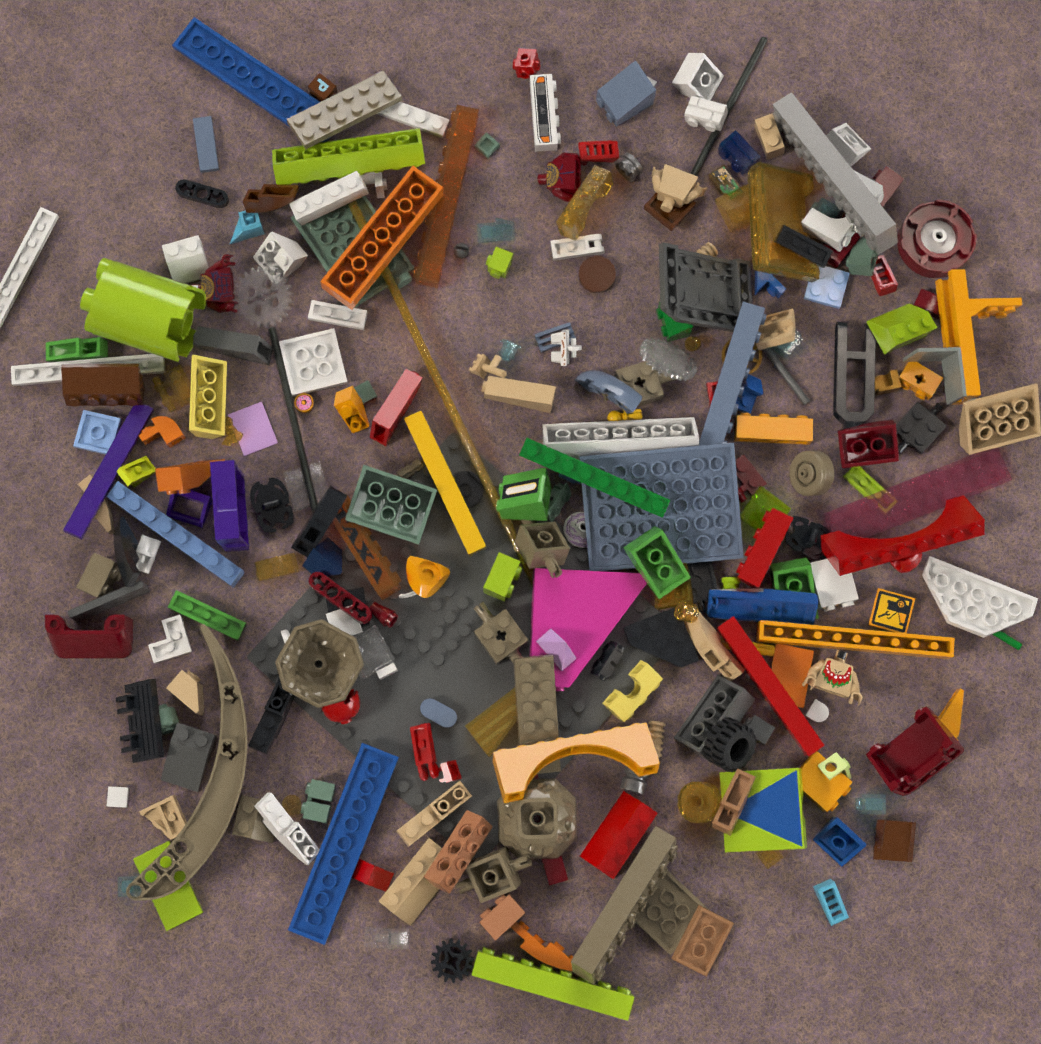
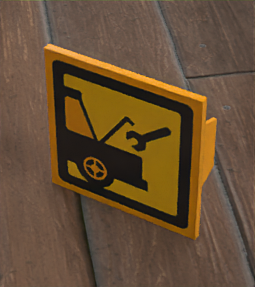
M878 588L868 625L896 633H907L915 598Z

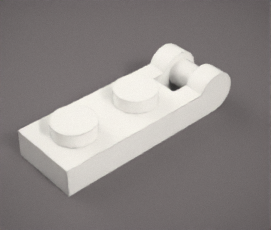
M602 234L550 241L553 261L604 254V247L601 245ZM589 243H594V247L589 248Z

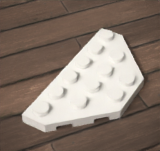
M931 556L927 558L922 574L946 622L983 638L1031 618L1038 598Z

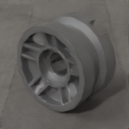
M628 152L622 155V159H618L615 162L617 171L629 182H633L636 179V175H640L643 172L641 164Z

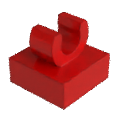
M456 760L440 764L441 767L438 768V771H442L444 778L439 780L440 782L449 783L462 779Z

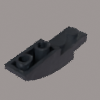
M330 486L292 543L291 548L308 557L326 533L347 495Z
M280 677L264 707L265 712L248 745L249 748L266 755L274 739H277L295 696L282 688Z

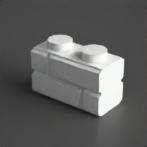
M691 96L684 115L685 121L693 127L699 125L711 132L715 130L721 131L728 114V109L725 104Z

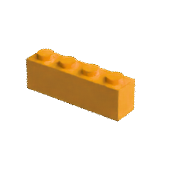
M740 413L735 418L734 441L810 445L813 441V419H809L808 416L804 415L789 418V415L770 417L769 414L751 416L750 413Z

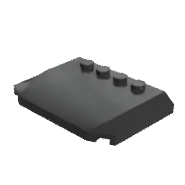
M664 242L659 244L660 309L676 322L734 332L742 303L752 304L751 262L737 258L728 260L678 249V245Z

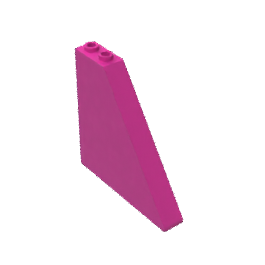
M533 569L530 656L547 655L536 641L549 629L557 633L576 656V659L563 671L554 663L556 691H564V688H569L645 587L647 583L640 573L562 569V574L559 577L552 578L548 569Z

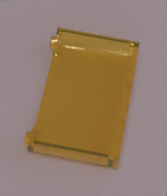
M762 162L755 163L749 169L748 192L752 263L755 271L811 283L820 279V271L817 264H809V261L774 243L782 225H786L807 237V233L803 232L801 222L806 217L805 197L814 189L813 175Z

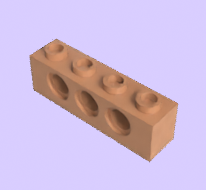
M467 810L424 875V878L434 887L450 894L493 826L482 816Z

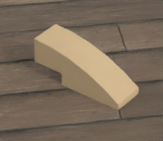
M88 475L78 484L84 492L93 478L91 475ZM105 497L95 518L110 535H113L114 521L109 503Z

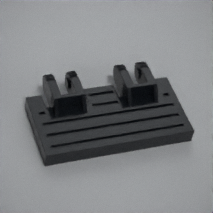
M147 679L124 685L125 693L131 694L116 697V702L123 703L126 701V708L118 709L117 714L133 712V715L128 716L129 732H135V734L120 736V741L126 742L130 740V747L122 748L121 753L137 751V754L132 755L133 763L163 758L164 749L156 679Z

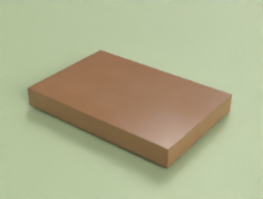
M698 905L672 959L707 977L734 923Z

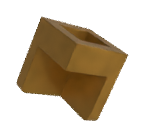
M897 369L890 370L886 375L875 377L876 396L898 392L901 388Z

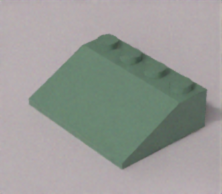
M363 465L345 520L419 545L437 489Z

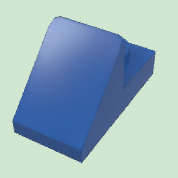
M759 263L755 269V295L766 286L767 292L779 299L785 293L786 288Z
M748 374L747 379H743L741 386H744L742 397H737L735 404L739 405L738 411L751 414L756 397L763 395V388L760 379Z

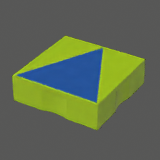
M801 768L744 771L756 778L731 836L724 833L725 852L806 849L807 838L805 818L802 810L803 784ZM720 772L721 801L735 772Z

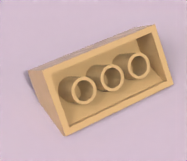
M428 838L379 900L382 905L410 926L439 890L424 878V875L442 849L431 838Z

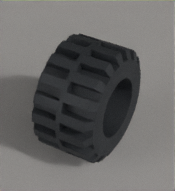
M730 717L723 718L722 721L716 722V725H713L711 731L707 734V739L704 742L705 757L708 758V761L727 772H735L737 769L741 770L751 760V756L755 752L756 735L750 727Z

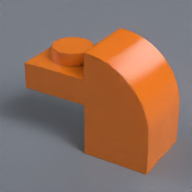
M166 416L152 418L154 426L146 427L138 435L145 445L162 436L169 448L186 438L176 422Z

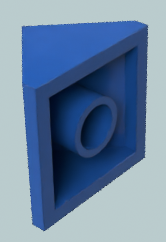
M832 817L812 839L841 867L867 845L838 817Z

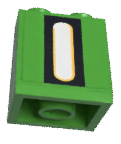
M547 468L503 476V483L499 484L500 500H497L496 510L500 513L501 519L547 521L552 488Z

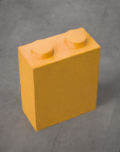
M816 751L800 767L802 771L803 794L823 812H828L829 810L832 812L838 806L837 800L841 795L845 797L851 790L850 785L852 781L842 772L829 780L818 768V764L826 760V758ZM829 763L826 765V770L833 772L836 770V767Z

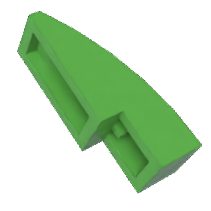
M101 337L89 339L73 338L46 342V361L48 362L108 358V341Z

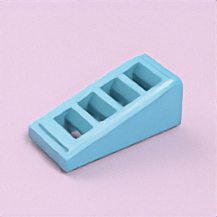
M832 879L813 886L831 926L849 918L836 883ZM832 895H834L835 897L828 901L825 900V898L830 897ZM838 903L837 906L829 909L828 906ZM841 910L842 913L832 917V913Z

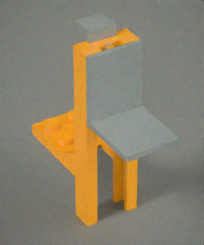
M965 269L948 271V280L937 279L935 281L943 348H918L903 358V362H942L947 405H963V402L971 401L981 396L971 317L978 316V319H985L990 316H995L997 319L1005 318L1007 314L1015 312L1018 307L1022 306V298L969 299Z

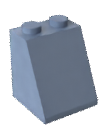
M634 61L597 90L596 102L600 108H604L607 112L606 117L609 122H613L617 127L653 105L656 89L637 61Z

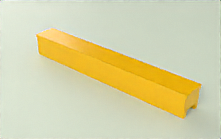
M422 411L404 418L469 557L481 550L487 549Z

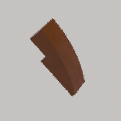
M263 184L261 190L248 189L242 201L246 213L268 212L286 206L294 201L299 186Z

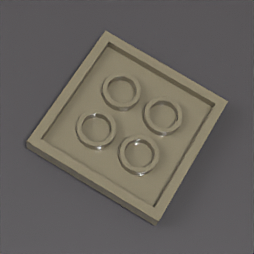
M667 870L664 878H659L657 881V889L654 894L647 897L645 909L642 913L638 912L635 918L637 919L636 923L671 955L676 950L698 905L706 909L708 908Z

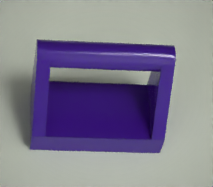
M192 490L190 493L171 494L166 516L203 528L213 499L210 496ZM177 497L203 504L200 519L173 511Z

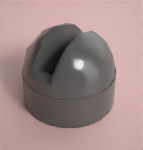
M459 243L454 247V254L459 259L466 258L469 254V248L466 244Z

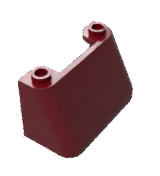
M45 615V629L53 652L59 658L122 659L127 658L132 653L133 619L126 615H110L107 617L104 623V630H75L67 627L65 619L61 616Z
M927 706L918 709L914 717L916 722L887 745L877 743L866 754L890 791L901 796H907L914 792L964 752L960 742Z

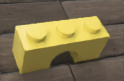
M642 660L628 674L634 681L633 691L628 695H624L622 692L614 689L602 703L623 722L629 720L634 715V711L646 702L647 696L652 691H655L663 680L648 663Z

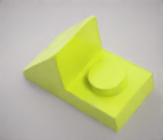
M144 456L120 467L116 472L127 486L132 485L135 488L155 473V467L148 457Z

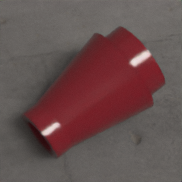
M376 602L370 606L372 614L384 627L391 628L397 621L398 615L395 610Z

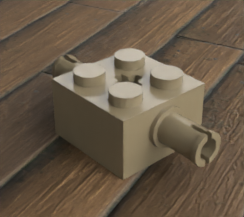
M652 359L618 369L615 372L617 379L643 396L637 407L662 400L664 393L661 384L677 380L674 368L660 373L656 372ZM636 382L643 384L642 388H640L639 385H636ZM602 393L604 401L609 400L607 398L608 395Z
M522 520L523 524L520 525L515 543L529 569L547 567L552 578L559 577L562 574V569L559 565H564L570 547L556 522L535 523L534 520Z
M484 602L480 603L479 606L477 605L474 611H476L484 623L474 631V634L496 665L506 658H510L513 662V658L523 657L519 650L529 640L509 612L504 609L495 616L492 615ZM498 633L506 634L505 641L497 640Z
M505 846L471 860L466 868L469 878L457 882V889L461 888L458 890L460 894L475 889L480 902L483 903L517 889L522 883L517 871L532 866L531 859L527 861L530 858L528 854L512 860Z

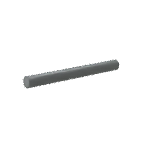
M771 348L762 349L804 405L809 403V398Z

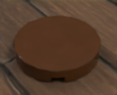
M589 257L579 268L580 284L591 293L606 292L615 281L616 271L614 265L605 257Z

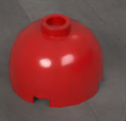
M351 689L345 700L321 707L324 715L333 722H340L341 724L350 723L360 709L361 703L358 691L354 692V689Z

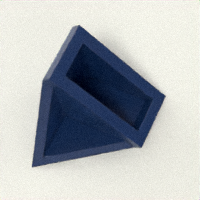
M326 538L316 548H313L302 566L311 574L314 572H321L326 576L342 574V549L330 538Z

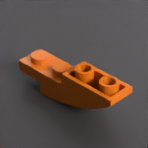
M521 920L519 923L516 921L511 926L524 939L520 947L528 954L547 965L573 971L571 960L574 956L571 954L568 957L563 953L565 948L557 941L554 944L549 941L546 946L542 945L545 941L537 934L532 936L528 932L530 928Z

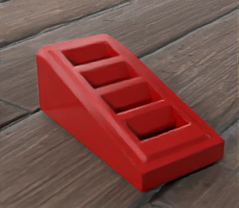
M617 141L578 143L580 161L614 163L619 158Z
M884 255L878 256L876 264L882 262V265L875 267L873 276H871L880 297L896 292L898 286Z

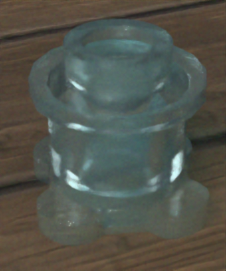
M501 339L503 346L498 351V354L506 362L510 363V360L515 361V353L517 349L521 350L522 347L509 340Z

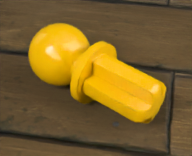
M635 409L633 413L628 414L624 410L623 413L613 410L608 414L607 420H641L643 416L641 409Z

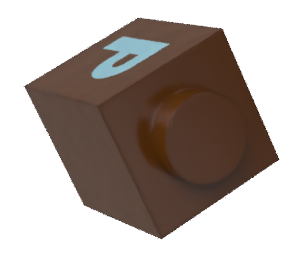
M320 73L308 85L309 94L320 102L338 93L337 86Z

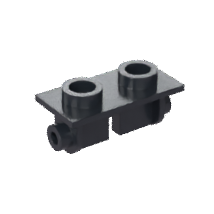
M615 641L607 643L603 648L600 658L594 662L590 673L598 676L602 681L609 679L615 669L610 664L611 661L618 664L624 655L623 651L625 648Z

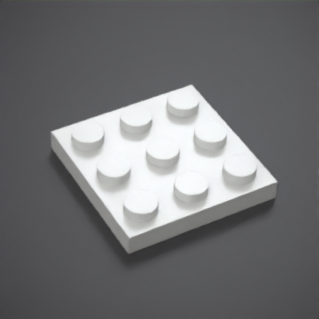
M334 328L279 341L292 397L348 383Z

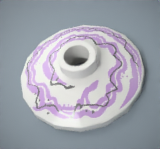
M584 512L573 513L565 520L563 526L564 536L573 546L587 548L586 530H582L580 527L581 525L585 526Z

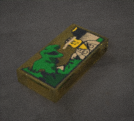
M725 165L709 173L708 176L728 205L745 195Z

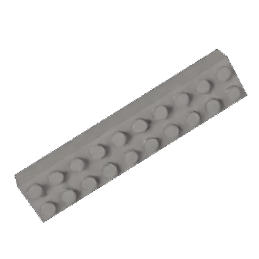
M791 92L775 102L772 114L776 120L779 132H783L786 142L795 147L794 150L797 156L805 160L804 163L807 169L815 173L814 176L819 184L823 183L828 196H833L838 209L844 210L849 223L855 224L857 233L860 237H865L870 250H875L879 255L897 244L896 223Z

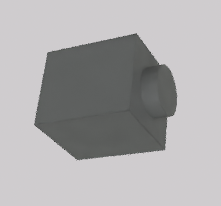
M756 715L752 716V718L748 717L744 722V725L754 731L756 735L755 741L761 745L766 744L775 727Z

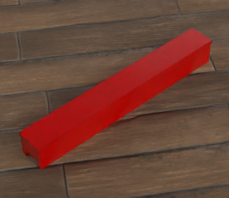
M731 617L716 628L804 755L809 757L825 746L735 617Z

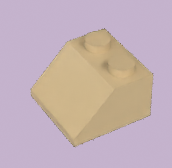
M181 670L166 689L192 711L202 716L205 712L203 685L199 683L201 679L190 670L188 672Z

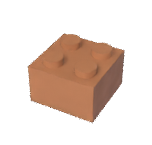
M504 894L494 901L497 904L492 909L488 907L480 914L482 919L479 920V923L495 941L525 914V911L510 894L506 896Z

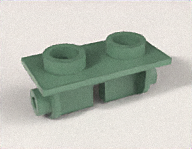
M562 483L555 484L551 490L550 498L553 500H550L548 509L550 522H553L559 516L562 507L571 497V491L567 483L564 485Z

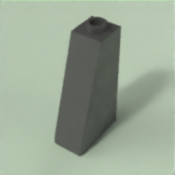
M200 326L197 327V331L193 336V344L200 350L268 366L270 364L273 347L260 336Z

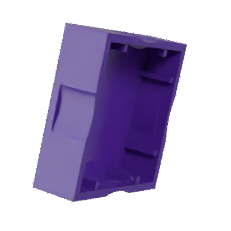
M234 460L210 462L215 540L226 552L249 550L244 474L239 470Z

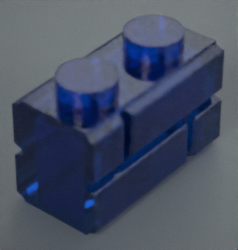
M736 130L725 138L718 147V153L721 158L727 159L731 163L732 169L742 176L753 168L761 158Z

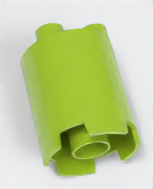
M102 258L96 272V279L99 280L95 289L86 288L80 302L81 310L89 312L85 320V331L176 362L180 360L178 355L188 357L194 346L193 336L196 330L191 328L194 308L205 309V291L136 267Z

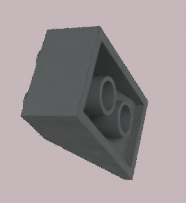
M177 723L170 741L161 780L198 792L218 736Z

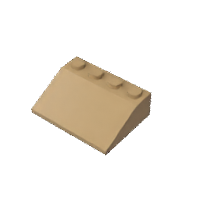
M1037 383L963 402L959 424L960 446L969 455L1041 436Z

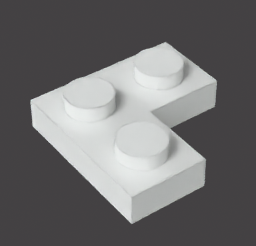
M177 615L161 620L167 639L148 645L153 663L157 664L191 653L192 649L182 616Z

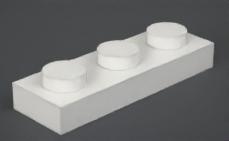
M311 300L308 320L364 330L368 312L367 310L357 308L351 310L346 306Z

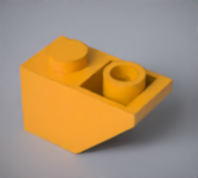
M350 386L336 392L334 407L351 432L355 433L368 428L369 421L362 399L354 387Z

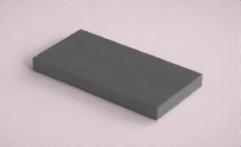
M139 580L135 582L133 587L125 586L68 610V615L74 621L81 622L147 594L150 590L148 585Z

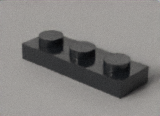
M782 225L774 243L821 268H825L833 252L786 225Z

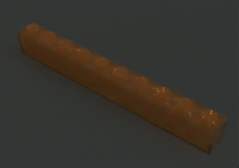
M457 105L456 111L451 113L450 122H453L452 128L447 130L446 139L449 140L448 144L444 145L442 156L445 157L444 161L440 162L438 168L440 178L435 180V182L443 187V196L434 206L431 214H428L425 225H428L427 232L423 231L421 242L424 243L423 249L418 251L417 260L420 261L418 267L415 266L413 278H415L418 285L438 289L478 122L479 109Z

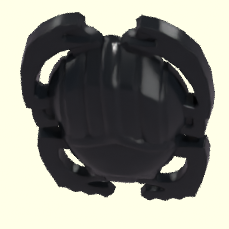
M269 478L267 485L260 484L258 481L252 486L250 491L251 504L256 513L261 512V515H257V520L264 532H276L277 529H271L276 522L285 524L282 527L283 529L288 528L294 523L291 505L287 507L285 505L290 502L288 491L282 481L277 478ZM274 485H278L280 488H282L285 494H283L281 490L276 488ZM257 490H259V492H258V494H257V498H256V503H255V502H254L255 493H256ZM288 511L289 518L284 521L285 512ZM264 518L271 523L270 526L265 525L263 522Z
M793 516L790 524L793 527V534L789 536V532H786L785 544L797 552H801L803 548L802 554L815 561L827 559L822 552L821 535L831 533V531L818 523L811 522L808 525L809 520L806 518ZM796 522H802L803 525L797 526ZM820 553H823V555H821V556H813V555H812V554H820Z

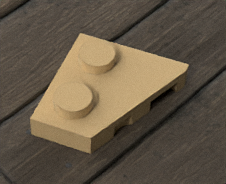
M175 795L139 811L157 829L162 830L164 835L170 840L175 839L187 823Z

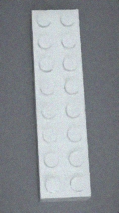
M694 417L542 424L543 445L579 460V456L699 446V434Z

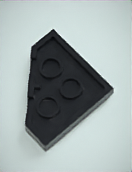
M678 606L623 627L630 646L656 658L667 661L679 668L699 661Z

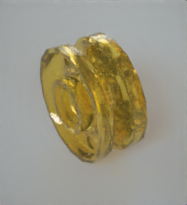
M692 781L685 784L678 795L680 814L691 823H708L713 821L721 806L722 797L720 791L709 782ZM699 798L701 799V805H700V806H699V804H698Z

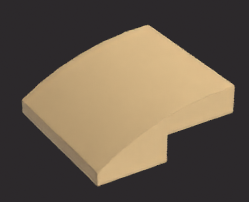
M793 308L766 316L764 325H760L758 332H761L759 342L756 343L758 350L795 341V315Z

